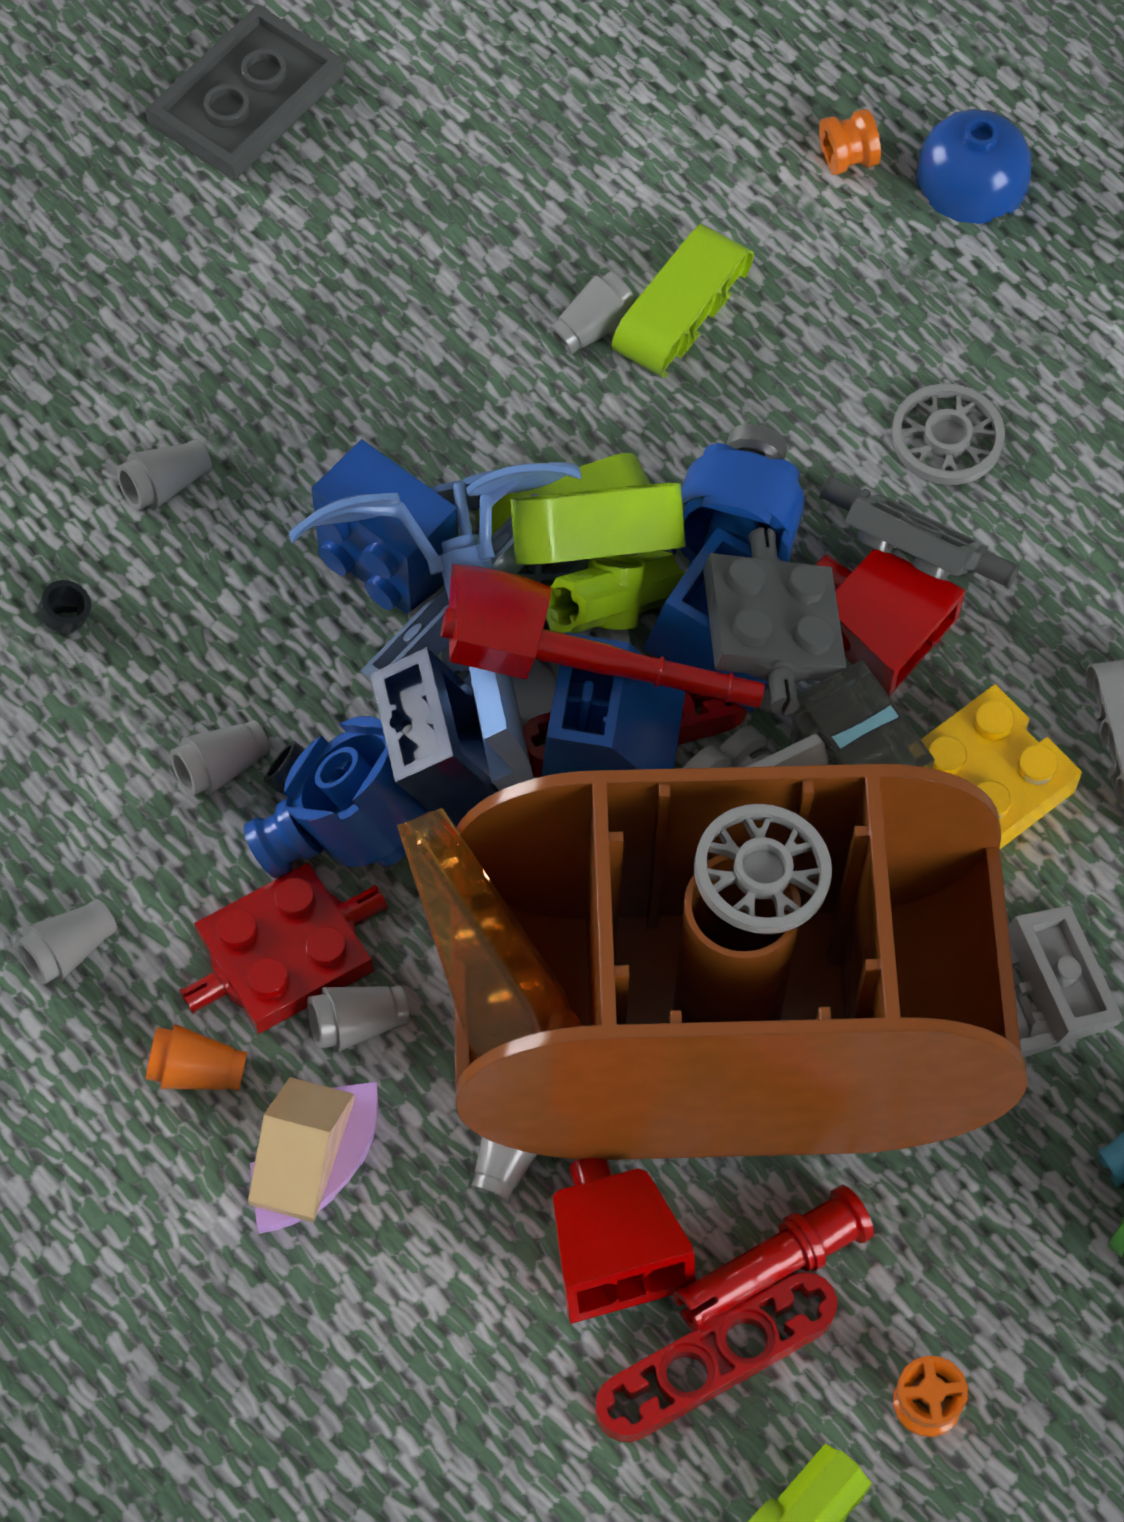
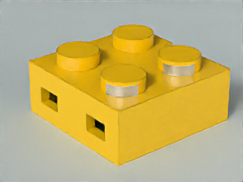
M996 684L904 751L899 760L901 765L932 768L953 774L983 790L997 807L1000 816V849L1076 791L1082 771L1048 737L1038 742L1026 730L1030 718Z

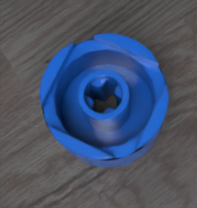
M715 443L706 447L703 456L695 460L689 467L681 488L685 547L677 549L690 560L688 568L716 527L721 528L750 545L749 534L753 530L764 528L765 535L767 529L770 528L776 534L775 542L778 558L780 561L789 562L805 506L804 493L798 482L800 472L797 467L783 459H770L757 453L735 450L730 445ZM671 549L676 556L677 549Z
M371 716L354 717L339 724L344 729V733L338 735L330 742H327L322 735L319 736L298 757L285 782L284 794L291 800L292 807L286 806L289 814L339 864L348 867H359L377 862L383 867H388L397 863L405 856L410 846V837L423 823L429 810L395 783L381 720Z

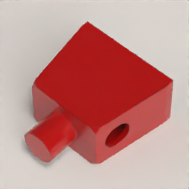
M874 549L853 572L828 554L824 555L815 564L817 566L832 567L845 658L888 698L959 618L965 595L964 589L948 580H941L915 568L912 563L892 553Z
M586 1158L576 1159L572 1162L569 1172L574 1186L558 1190L553 1195L566 1309L570 1324L671 1296L673 1291L684 1288L696 1281L694 1250L691 1242L648 1171L636 1168L613 1175L608 1160Z

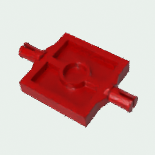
M306 863L194 923L198 936L210 954L213 973L185 988L179 989L180 995L185 1004H187L191 1014L227 995L230 1001L244 1010L257 1033L260 1034L306 1009L308 997L321 995L323 987H346L374 972L372 959L356 936L355 925L382 910L388 909L387 903L375 884L342 903L336 896L325 889L310 864Z

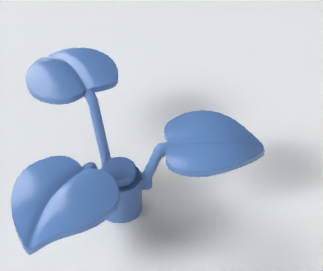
M525 463L478 473L463 479V481L457 480L432 487L433 491L457 507L461 534L459 537L442 542L443 554L439 556L406 505L400 502L399 493L356 495L331 502L294 526L289 532L291 543H293L311 527L360 521L378 516L398 518L428 561L431 575L442 573L449 600L452 564L493 569L491 559L495 557L491 543L492 507L506 494L546 486L565 476L581 479L580 468L574 463ZM480 508L479 536L472 533L468 509L478 510Z

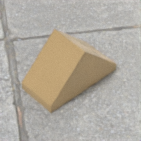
M289 1077L263 1116L248 1197L250 1206L315 1222L355 1100L354 1094Z

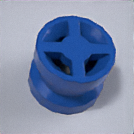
M289 798L276 805L273 815L266 819L256 817L244 824L243 829L245 839L255 859L275 879L291 872L292 863L300 858L309 860L323 852L322 846L289 814L286 806L292 807Z

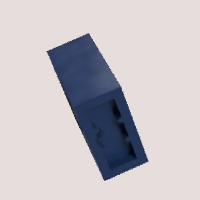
M426 647L371 673L370 676L395 783L455 832L459 822L468 811L482 800L500 790L491 782L473 690ZM412 724L410 732L405 735L402 732L404 727Z

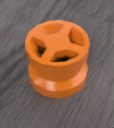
M869 109L854 111L850 118L840 120L835 116L821 119L819 123L820 145L832 175L846 173L851 165L861 164L868 168L880 163L881 143L879 132Z
M927 1355L914 1359L904 1368L893 1393V1408L897 1419L907 1430L918 1436L935 1437L947 1433L956 1425L968 1399V1385L964 1374L953 1362L940 1356ZM920 1399L924 1404L928 1405L930 1413H928L927 1408L923 1407L919 1402H913V1400Z

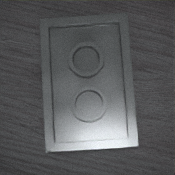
M257 4L146 108L148 124L235 181L345 75L344 59Z

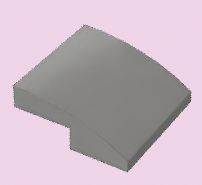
M1071 905L1016 916L1008 925L1015 998L1017 997L1016 1007L1020 1045L1023 1057L1113 1028L1124 1020ZM1014 966L1018 967L1024 983L1020 982ZM1028 994L1031 995V998L1036 1006V1012H1034L1030 1004V1001L1027 997Z

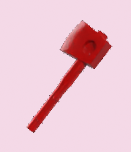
M452 564L449 607L445 610L441 628V637L449 639L450 662L527 680L533 662L537 659L597 674L654 684L655 688L659 685L720 699L724 704L728 701L754 708H759L765 689V684L762 682L733 676L732 672L729 675L664 660L663 656L659 659L630 652L609 644L543 629L552 587L501 570Z

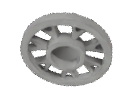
M935 384L913 392L900 404L894 416L891 438L896 455L912 473L933 483L959 485L979 479L995 466L1003 450L1005 427L997 408L981 393L956 384ZM937 398H954L956 410H938ZM927 400H931V406H928L924 402ZM961 400L969 404L963 407L961 405ZM914 407H918L929 415L925 426L907 417V414ZM977 408L987 419L973 426L966 414ZM902 423L910 428L902 429ZM991 425L993 431L986 430L985 428ZM923 435L925 446L908 449L903 437ZM972 436L994 439L992 450L986 451L970 446ZM931 452L945 458L940 470L923 463ZM965 453L975 466L959 470L953 458ZM978 457H982L985 459L983 461H980Z
M750 804L736 807L723 813L707 827L696 850L694 876L703 900L722 920L748 932L773 934L789 931L802 925L818 911L830 887L832 865L824 840L817 830L804 818L782 807L767 804ZM753 820H763V826L757 828ZM743 822L751 836V840L745 842L739 848L726 829ZM770 822L778 823L792 830L785 846L774 839L765 837ZM797 835H799L805 841V843L796 844L794 841ZM717 836H719L723 844L715 843L713 841L716 839ZM812 851L818 868L793 871L792 857ZM708 852L733 859L732 871L707 868ZM818 878V885L813 884L809 880ZM711 880H716L718 882L713 885ZM736 884L746 896L732 907L718 892L729 885ZM788 884H792L811 894L812 898L804 906L800 907L782 892L787 888ZM755 898L772 899L777 917L765 918L755 916ZM784 910L789 911L790 914L785 915Z

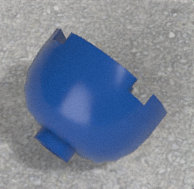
M969 109L955 112L935 125L923 142L917 162L916 182L919 190L921 188L923 195L929 200V204L938 213L958 222L976 224L991 222L992 218L1003 216L1007 212L1010 214L1018 209L1027 195L1031 178L1032 154L1024 135L1008 118L989 110Z

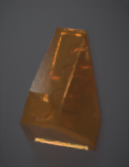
M443 808L427 812L398 824L399 834L473 1061L500 1045L528 1035L582 1026L577 1015L571 1011L564 989L463 838L459 836V832Z

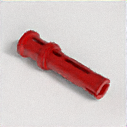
M844 1184L839 1185L831 1190L829 1200L803 1215L793 1212L784 1217L782 1223L779 1224V1233L684 1288L673 1291L675 1305L681 1306L685 1303L687 1308L679 1311L685 1323L692 1330L697 1331L707 1322L796 1270L801 1269L805 1272L817 1271L825 1266L827 1256L849 1243L856 1241L862 1244L872 1239L874 1229L871 1218L856 1193Z

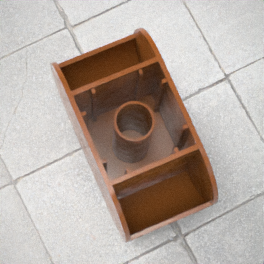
M901 764L577 771L534 778L490 795L467 812L456 827L452 838L456 1109L460 1119L472 1131L497 1144L538 1155L579 1160L586 1158L624 1160L884 1152L949 1139L978 1129L998 1119L1021 1100L1027 1087V1073L1020 1045L1000 854L1001 825L997 807L983 790L961 777L932 768ZM750 804L774 805L796 813L817 830L830 854L832 878L825 900L808 921L789 931L760 934L748 932L730 925L708 907L696 884L694 859L703 833L723 813L736 807ZM753 820L757 828L763 826V820ZM743 822L726 829L739 848L745 842L751 840V836ZM770 822L765 837L774 839L785 846L792 830L778 823ZM797 835L794 842L796 844L805 843V841L799 835ZM717 836L716 839L713 841L715 843L723 844L719 836ZM812 851L792 857L793 871L818 868ZM708 852L707 868L732 871L733 859ZM818 878L809 880L813 884L818 885ZM711 880L713 885L718 882L716 880ZM736 884L729 885L718 892L732 907L746 896ZM788 884L787 888L782 892L800 907L804 906L812 898L811 894L792 884ZM755 898V916L765 918L777 917L772 899ZM784 910L785 915L790 914L789 911Z

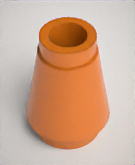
M175 1023L173 1030L156 1027L145 1079L161 1082L160 1089H230L239 1091L247 1052L236 1050L232 1046Z

